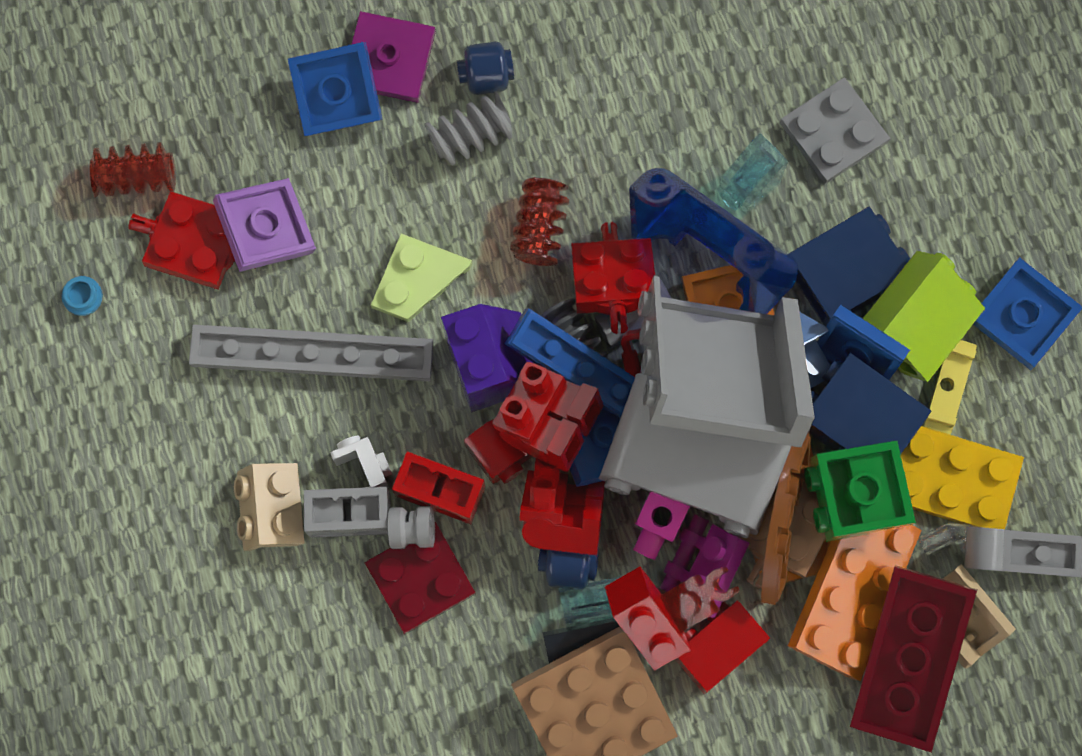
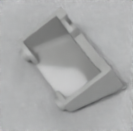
M642 373L636 374L599 479L606 481L605 487L623 495H629L630 490H640L642 488L719 516V520L725 523L724 530L730 534L742 538H748L749 533L757 535L791 446L650 424L649 406L643 404V392L647 375Z

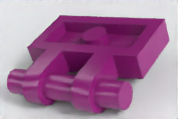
M694 514L688 528L683 527L679 539L682 541L673 560L667 561L663 570L666 575L660 588L675 595L680 582H683L684 585L678 599L703 615L715 618L750 543L739 536L726 532L723 527L712 524L707 536H704L703 533L709 520ZM696 548L700 549V551L690 570L687 567L694 555Z

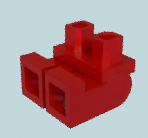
M526 362L509 395L500 407V411L492 425L494 429L500 431V437L509 445L560 470L568 472L584 443L583 436H588L604 405L598 388L585 383L581 386L565 381L563 376L549 371L542 366Z
M536 458L535 470H528L520 508V521H524L522 527L523 539L527 544L538 549L597 555L603 514L605 481L576 487L574 484H568L569 474L560 473V469Z

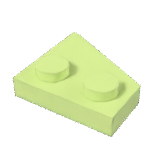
M401 234L371 303V307L410 322L423 310L425 305L439 297L446 290V287L462 273L465 274L472 266V260Z

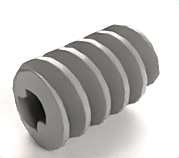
M496 91L495 104L487 96H483L480 99L481 110L472 102L466 105L467 117L458 109L453 110L452 124L443 115L438 118L439 130H436L429 122L425 123L428 136L440 160L445 158L452 166L456 165L455 152L457 151L466 159H469L470 145L475 146L482 153L484 152L483 139L485 138L494 146L499 145L498 132L500 131L509 140L513 138L512 123Z

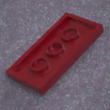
M895 565L851 720V728L932 753L978 589Z

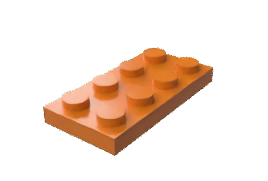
M909 525L831 541L787 646L848 678L861 681L868 663L894 567L896 565L907 568L922 530Z

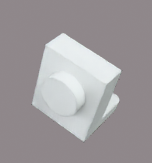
M359 436L349 437L337 444V450L330 452L336 466L359 457L370 487L389 488L385 477L392 475L391 469L383 452L375 454L368 437L360 439Z

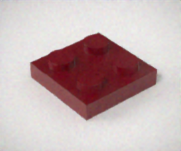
M436 522L433 547L420 548L417 544H408L405 548L401 549L389 548L364 562L404 635L476 595L475 590Z

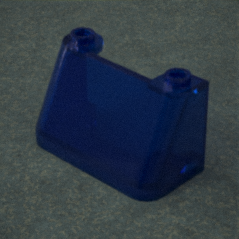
M664 168L647 170L629 187L631 237L633 239L651 238V243L652 240L660 238L668 239V242L675 246L687 233L744 274L736 283V291L743 296V303L739 310L767 314L795 284L798 264L789 252L673 172Z

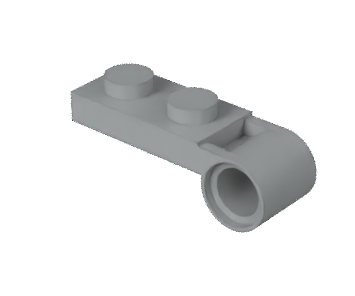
M967 527L964 568L1082 578V536Z

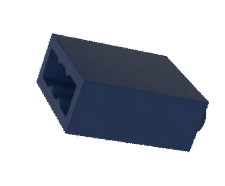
M870 206L788 253L784 262L786 268L825 327L840 305L855 313L879 299L910 260L907 252L902 247L897 248L890 238L891 231L886 220L880 214L875 215Z
M850 353L843 363L835 359L822 379L828 384L821 394L818 395L814 391L811 392L815 418L808 433L833 451L898 441L901 454L932 411Z

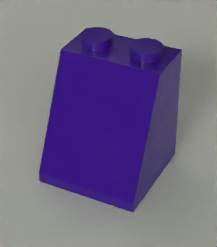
M477 304L441 317L446 341L471 413L504 402L525 363L531 362L505 345L507 338L522 315L521 312Z

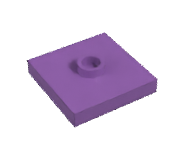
M289 178L215 195L213 203L239 272L306 256L315 251L316 247Z

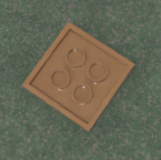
M621 627L604 634L511 684L547 756H642L678 737L632 641Z

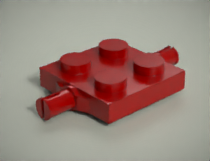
M170 191L163 210L156 217V220L145 218L135 213L131 216L132 220H129V230L149 235V244L142 259L144 267L219 290L226 271L236 262L214 204Z
M605 222L601 225L603 241L571 243L577 314L598 312L610 315L611 331L618 334L619 321L621 334L628 330L626 313L638 310L640 295L642 291L648 292L652 278L655 276L651 238L618 240L617 224L610 222L611 233H609L608 222Z

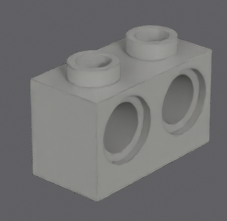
M387 487L304 490V531L310 538L388 535L387 522L388 511L391 508V494Z

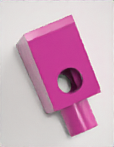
M650 492L635 523L643 529L633 550L655 560L664 540L674 541L690 506ZM660 506H664L671 511L666 525H660L654 520V516Z

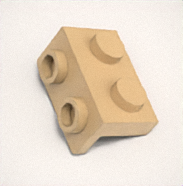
M298 463L251 464L239 470L234 481V494L236 499L239 500L240 506L237 533L239 539L243 542V550L253 551L260 547L299 546L304 544Z
M961 564L942 579L978 589L958 658L959 663L967 669L983 654L1010 636L1016 628Z

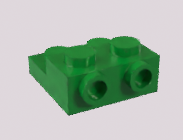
M898 441L816 454L809 460L810 467H805L804 477L809 492L816 491L819 508H814L813 510L815 528L818 533L825 532L826 542L867 535L870 532L909 526L916 523Z

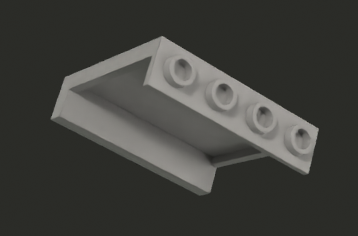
M653 276L648 292L642 291L638 303V316L644 317L639 342L640 345H645L646 348L641 363V373L647 375L643 392V404L649 406L650 424L802 447L815 417L798 299L782 297L775 315H768L661 297L660 277Z

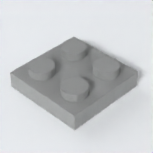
M845 77L780 120L781 126L824 184L832 181L889 143L891 139Z

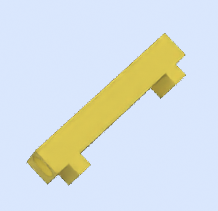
M960 340L940 366L928 406L932 412L924 421L923 427L951 435L957 420L956 416L971 364L976 355V344ZM943 380L948 381L952 387L951 391H944L940 386V382Z

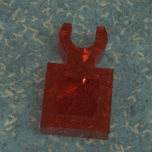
M720 567L710 572L705 583L701 576L697 574L660 596L680 633L719 612L720 610L714 600L726 601L739 593L740 589L738 586L727 591L719 586L720 576L729 571L727 567Z

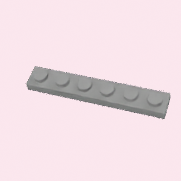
M193 324L189 364L191 367L431 382L434 342L433 339Z

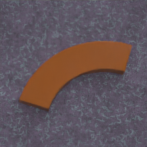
M807 433L802 447L791 446L779 478L764 559L761 591L762 603L776 605L787 582L792 531H789V527L793 517L794 506H798L805 480L804 470L805 467H809L811 441L809 433Z

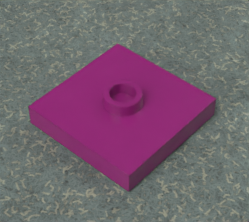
M360 11L352 44L366 42L377 95L419 103L436 34L434 26Z

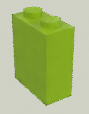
M916 251L863 318L866 322L910 349L898 369L904 375L926 382L931 379L985 310V307L975 296L977 293L975 288L958 276L954 271L955 264L942 253L930 254Z

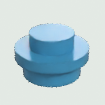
M75 277L68 281L62 290V302L66 309L74 315H90L101 305L103 298L102 289L90 277Z

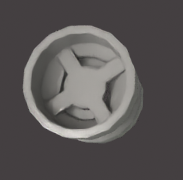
M419 506L415 511L407 512L403 507L389 508L387 524L388 540L391 549L405 548L408 544H417L420 548L434 546L435 521L432 506Z

